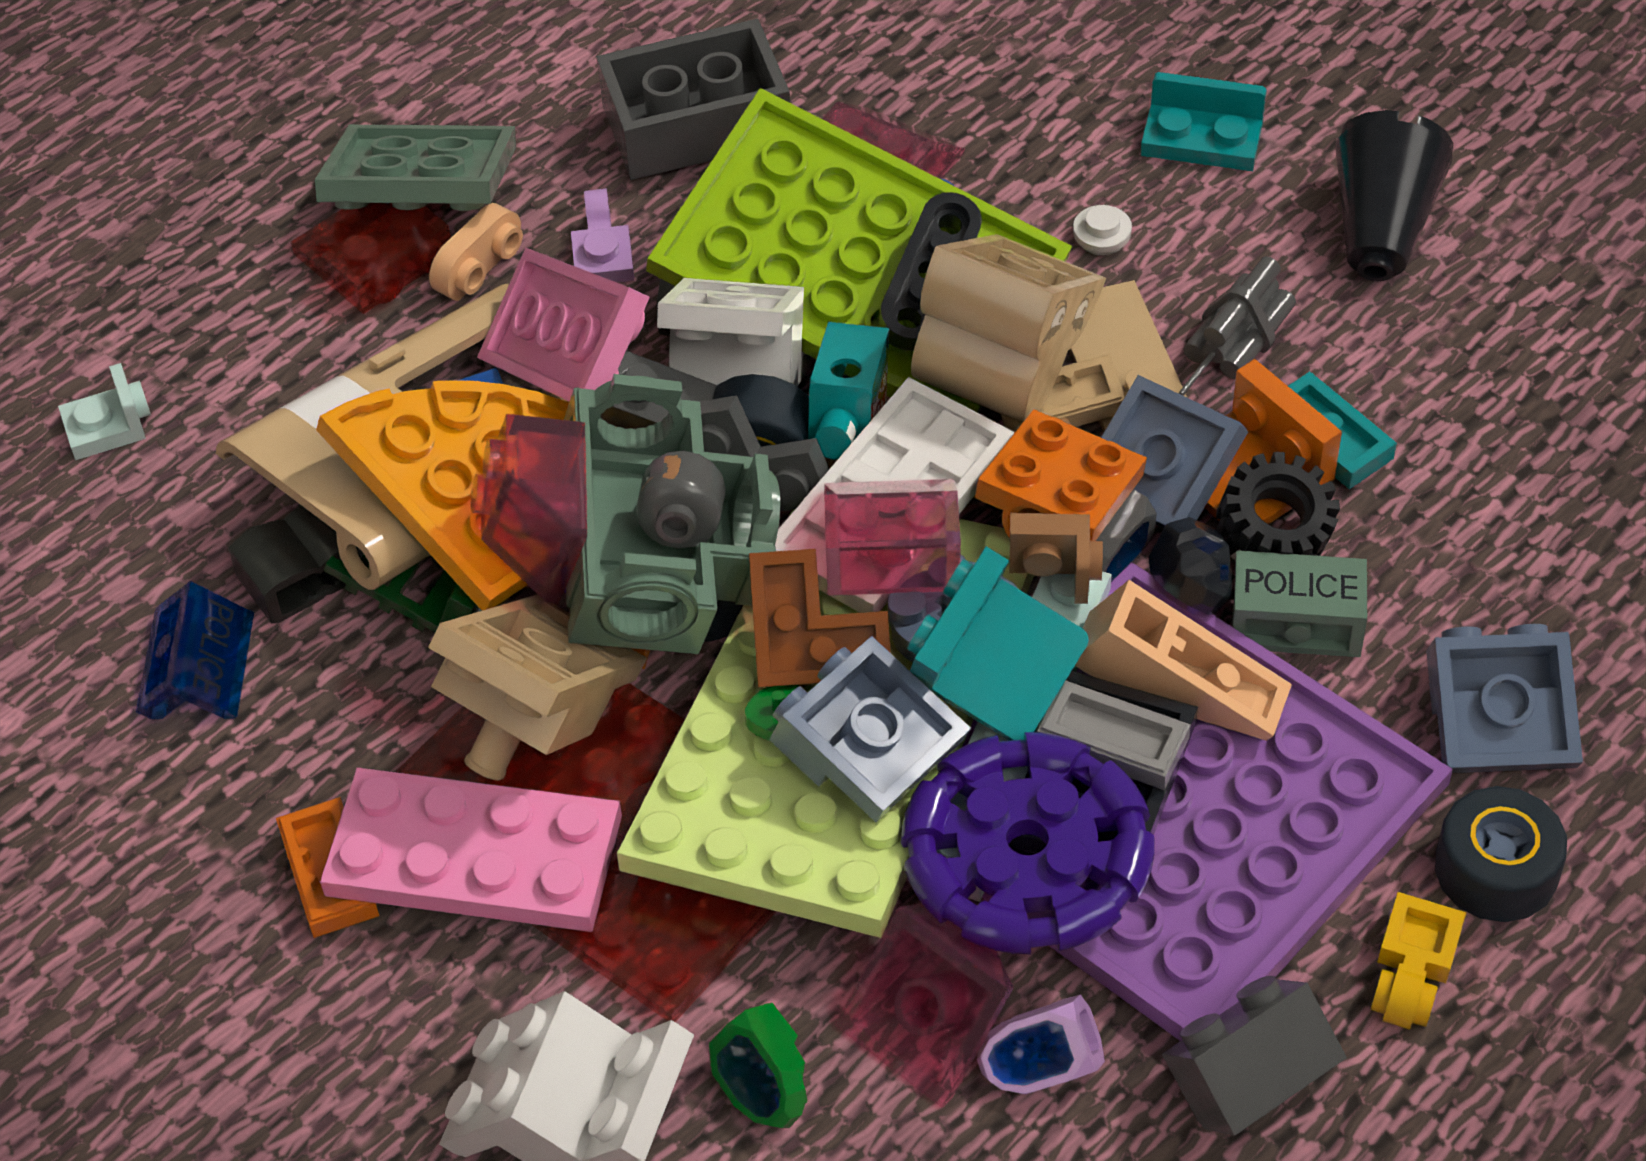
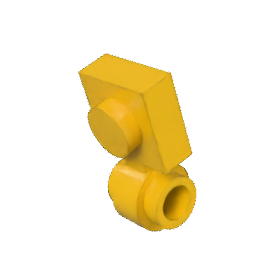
M1397 892L1377 963L1396 968L1397 972L1393 973L1382 969L1371 1006L1372 1011L1384 1014L1383 1022L1409 1030L1412 1023L1423 1027L1427 1026L1438 986L1424 982L1425 978L1446 984L1466 912Z

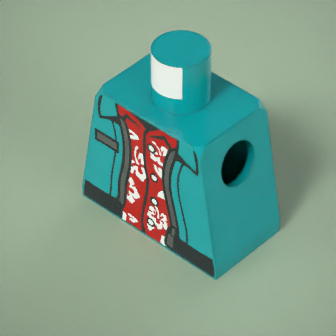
M828 322L810 380L808 440L816 438L824 457L828 459H839L887 402L889 328ZM846 363L856 365L861 370L854 377L842 378L847 366Z

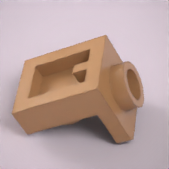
M1010 513L1009 573H1029L1041 577L1054 574H1075L1074 603L1088 604L1089 580L1102 581L1103 542L1090 541V514Z

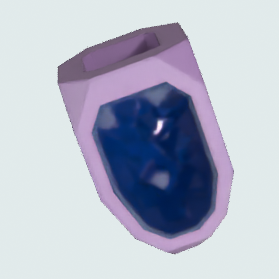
M1081 994L1016 1015L1009 1020L1001 1022L987 1033L977 1056L981 1073L989 1082L1001 1090L1021 1094L1032 1093L1093 1073L1105 1062L1101 1037L1092 1011Z

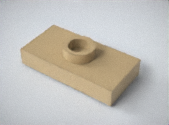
M1111 354L1062 366L1040 412L1051 417L1068 418L1070 425L1075 427L1113 417L1125 397ZM1001 414L1004 427L1015 433L1022 422Z

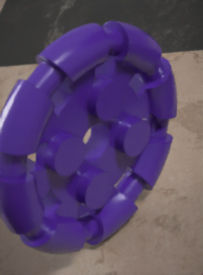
M1024 732V739L999 742L998 735L965 745L949 754L937 764L938 774L931 781L923 780L919 783L906 808L900 843L902 847H908L909 858L904 863L909 883L920 902L939 923H944L947 920L962 929L961 936L963 939L988 949L1012 954L1031 955V948L1057 945L1058 951H1063L1089 942L1107 932L1121 920L1120 910L1127 902H1137L1152 871L1155 855V838L1151 832L1146 831L1145 822L1148 821L1150 813L1135 783L1115 762L1109 760L1103 764L1090 755V746L1058 735ZM1027 766L1029 778L1004 781L1002 769ZM1075 779L1090 787L1081 798H1079L1075 786L1071 784ZM957 793L968 799L965 811L950 802ZM1118 831V835L1113 840L1098 842L1099 832ZM1028 834L1042 839L1046 847L1034 855H1021L1013 851L1008 844L1015 837ZM957 848L958 857L946 858L942 854L937 853V850ZM1089 876L1090 879L1103 887L1099 891L1094 889L1086 891L1080 885ZM976 886L992 896L988 902L983 901L978 905L968 900L976 890ZM1051 910L1052 913L1051 917L1028 919L1027 913Z

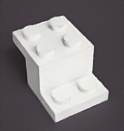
M683 278L658 302L657 328L670 329L669 367L715 385L734 376L759 374L775 376L798 386L810 370L811 356L801 351L804 287Z
M565 991L538 1003H530L523 1009L503 1018L493 1019L482 1029L474 1043L472 1054L476 1057V1061L467 1081L463 1082L456 1089L448 1102L445 1116L449 1119V1122L439 1145L463 1157L499 1146L522 1161H645L694 1034L670 1020L631 1035Z

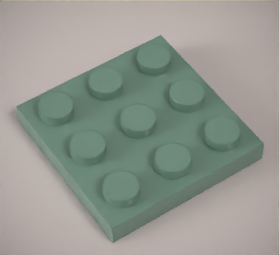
M349 124L315 178L316 201L334 202L335 206L340 209H359L366 207L369 203H392L394 208L400 210L419 209L426 206L427 203H449L452 209L461 211L479 209L484 204H491L516 149L515 126Z

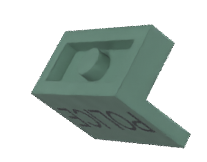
M1236 551L1235 592L1231 622L1233 628L1272 652L1361 657L1367 623V559Z

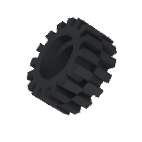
M1274 452L1269 464L1262 453L1253 456L1250 465L1244 461L1238 466L1234 476H1231L1216 513V519H1220L1216 528L1223 537L1229 536L1226 543L1229 545L1230 556L1239 549L1251 552L1321 556L1339 519L1336 516L1340 511L1339 500H1331L1336 491L1332 481L1322 485L1319 484L1324 471L1315 465L1309 473L1302 469L1306 459L1298 455L1295 456L1291 465L1286 464L1285 452ZM1261 499L1282 501L1296 511L1300 517V525L1292 530L1274 528L1260 519L1255 512L1254 505Z

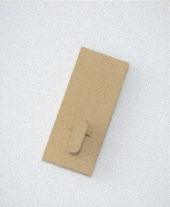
M1135 280L1103 287L1083 332L1072 348L1069 349L1074 363L1110 353L1124 397L1137 375L1179 393L1183 388ZM1113 417L1099 420L1103 432H1105Z

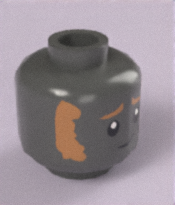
M675 451L667 452L655 458L644 471L636 505V514L640 527L649 538L663 546L676 549L692 548L698 546L700 542L708 541L718 529L726 492L722 473L712 461L697 453Z

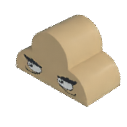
M997 234L936 246L927 269L921 293L920 307L922 313L925 314V318L913 352L911 363L912 377L1023 423L1033 409L1039 412L1042 409L1055 384L1068 350L1072 348L1080 337L1095 308L1106 278Z

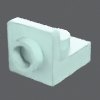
M121 363L109 366L116 386L115 389L58 406L75 460L146 439L140 418L149 416L151 413L140 380L128 384Z

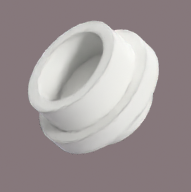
M1096 205L1084 209L1076 216L1073 225V234L1077 243L1084 250L1095 255H1110L1119 251L1130 240L1132 224L1128 215L1122 210L1109 205Z

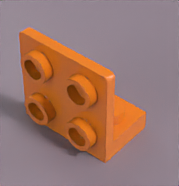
M1256 359L1236 371L1232 411L1225 416L1242 423L1248 430V433L1204 507L1215 518L1217 508L1231 476H1234L1237 467L1244 461L1250 465L1253 456L1263 453L1269 464L1274 452H1285V463L1291 465L1295 456L1298 455L1306 459L1302 467L1306 472L1309 473L1315 465L1324 471L1319 482L1322 485L1335 480L1342 431ZM1261 499L1254 505L1256 514L1268 525L1292 509L1286 503L1275 499Z

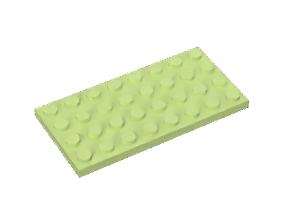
M956 518L916 568L927 565L931 556L943 551L960 553L967 561L976 563L986 546L1009 560L1010 538L1004 528ZM1009 563L1003 574L1007 580L1013 582L1019 590L1027 594L1034 575L1029 573H1009ZM819 590L821 615L860 613ZM888 602L881 611H888ZM743 605L617 852L619 871L882 938L907 878L904 863L909 858L908 847L904 848L900 843L901 829L906 808L919 783L879 821L875 822L829 778L818 787L771 741L760 738L748 730L745 724V707L750 699L765 687L758 688L752 606ZM889 625L891 654L910 671L913 662L905 658L896 649ZM805 684L799 686H801L808 693L817 684ZM940 699L971 727L973 718ZM965 739L951 753L962 748ZM937 766L921 781H931L938 774Z

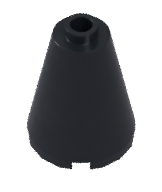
M1382 110L1366 112L1349 119L1342 126L1341 135L1336 142L1335 150L1347 262L1352 269L1367 280L1385 281L1406 269L1452 164L1454 143L1447 131L1431 119L1419 115L1417 124L1398 121L1399 111Z

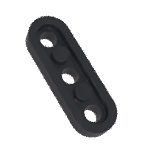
M953 192L940 193L933 196L924 206L883 299L878 315V327L889 328V344L895 348L914 351L918 334L925 318V314L922 313L920 307L925 278H922L919 274L927 273L935 247L978 237L982 217L977 205L968 197ZM940 228H952L956 232V234H949L946 231H942ZM898 321H911L916 325V328L905 327Z

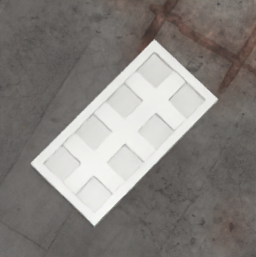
M908 377L778 529L775 543L776 551L816 549L819 590L860 613L879 612L888 602V597L893 587L904 575L917 567L974 497L979 477L1014 435V432Z

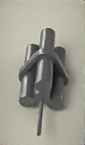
M1266 256L1262 257L1249 274H1241L1231 288L1214 300L1203 312V323L1183 348L1188 359L1196 363H1202L1179 391V394L1183 396L1186 394L1210 362L1220 363L1222 373L1231 379H1236V371L1255 359L1259 352H1267L1274 344L1276 339L1274 332L1296 305V299L1289 291L1279 289L1276 277L1281 272V267L1275 259Z

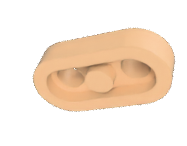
M491 203L483 207L436 254L429 274L431 287L455 301H459L465 294L471 295L478 291L485 280L486 274L502 258L510 259L520 248L523 233L518 214L497 203Z

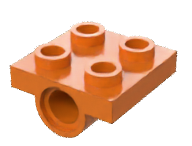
M1033 409L979 477L975 498L1003 510L1002 524L1009 538L1010 513L1090 514V541H1096L1143 477L1147 457L1126 449L1115 442L1107 441L1065 423L1059 418L1051 417Z

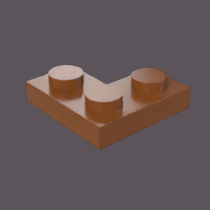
M816 549L749 553L758 688L818 684L821 681L817 677L819 671L838 650L846 647L853 653L871 636L891 653L888 611L821 615Z

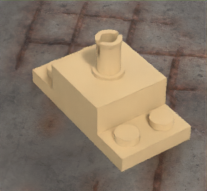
M538 594L439 624L428 646L429 649L445 657L431 687L486 719L464 762L476 773L493 780L504 778L506 768L521 740L548 755L592 735L614 690L635 681L647 658L631 648L568 643L570 613Z

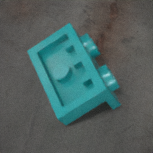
M1163 72L1155 73L1152 82L1151 106L1141 142V156L1253 171L1263 127L1267 89L1259 85Z

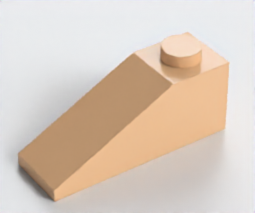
M1130 580L1089 612L1083 629L1088 634L1089 642L1077 661L1076 667L1092 677L1197 706L1198 720L1265 741L1274 736L1292 686L1291 683Z

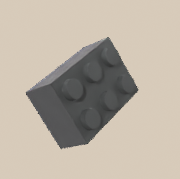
M758 18L596 56L603 108L630 180L712 161L760 88L790 103V91Z

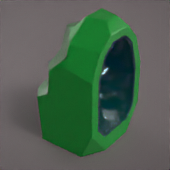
M772 1002L746 1009L727 1023L709 1042L708 1056L712 1075L734 1107L755 1123L778 1128H790L802 1115L805 1104L808 1101L803 1083L805 1061L794 1044L798 1035Z

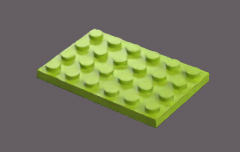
M760 88L647 258L646 271L674 286L683 278L804 287L801 351L817 359L828 322L878 327V315L883 299L925 204L937 194L946 192L958 193L968 197L977 205L982 217V224L977 238L997 234L1065 262L1069 257L1072 246ZM940 228L942 231H946L949 234H956V232L952 228ZM921 273L919 275L922 278H925L926 273ZM898 321L905 327L916 328V325L911 321ZM889 344L887 396L892 397L904 381L910 377L977 413L980 412L982 406L913 378L911 363L914 351L901 350ZM846 363L847 366L844 374L854 377L861 372L860 368L856 365Z

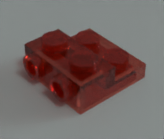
M369 203V205L363 208L341 209L292 240L291 246L296 257L364 314L380 303L391 302L400 294L402 288L425 273H430L436 254L451 238L449 225L426 206L414 210H400L394 208L392 203Z

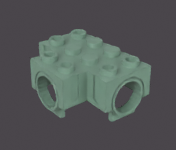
M613 374L611 381L601 385L596 390L573 389L559 432V450L563 452L560 472L562 502H565V512L563 515L564 554H568V563L565 568L567 607L570 608L568 643L699 654L717 612L718 600L733 601L737 605L752 606L749 553L776 551L775 543L780 519V490L776 476L772 471H769L768 455L755 453L754 457L704 452L700 402L681 400V381ZM632 400L654 402L669 411L668 415L655 425L637 429L615 427L600 417L606 409L611 408L614 404ZM688 451L700 454L712 461L723 476L726 492L718 529L708 541L700 542L696 547L676 549L663 546L649 538L638 522L636 505L644 471L655 458L667 452Z

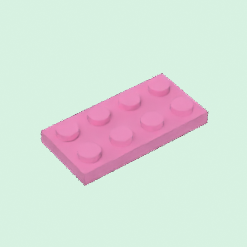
M525 248L477 358L570 401L574 388L596 390L601 385L611 381L613 374H619L618 368L629 343L634 341L641 332L645 320L644 310L650 297L625 285Z
M357 768L320 883L324 895L327 897L592 932L622 818L620 801Z

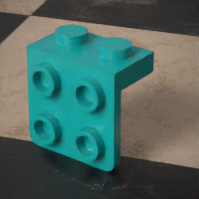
M986 546L975 564L963 559L954 571L942 592L952 600L941 618L937 620L928 614L914 634L907 647V650L917 655L910 672L937 697L1008 741L1024 739V732L1035 731L1087 647L1089 638L1083 628L1001 579L1009 560Z

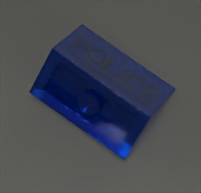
M189 581L156 607L136 713L149 719H163L187 701L223 719H235L238 716L254 612L192 581Z

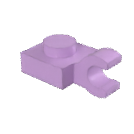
M607 188L584 191L588 229L571 231L574 266L614 282L635 281L628 225L611 227Z

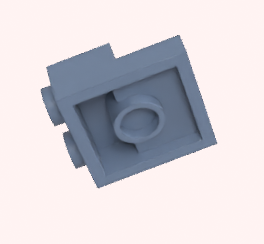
M1523 624L1509 628L1505 635H1482L1481 628L1467 626L1444 630L1441 632L1442 637L1434 638L1426 650L1432 714H1437L1442 763L1452 768V773L1578 768L1583 763L1569 632L1548 633L1547 625Z
M871 636L853 653L846 647L838 650L819 671L817 677L821 681L808 693L799 686L780 703L772 715L778 721V724L770 741L818 787L829 778L871 819L877 822L931 772L941 760L949 755L965 739L971 728Z

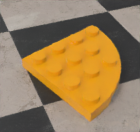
M433 381L429 389L404 391L392 394L389 388L379 390L348 401L319 417L316 431L482 611L496 607L568 558V554H564L563 515L565 512V502H562L560 472L563 452L559 450V432L569 402L537 391L506 384L480 381Z

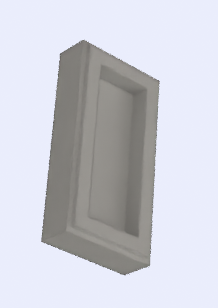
M1065 681L1051 703L1037 732L1062 736L1090 746V755L1103 764L1111 760L1124 770L1130 778L1165 790L1189 740L1191 724Z

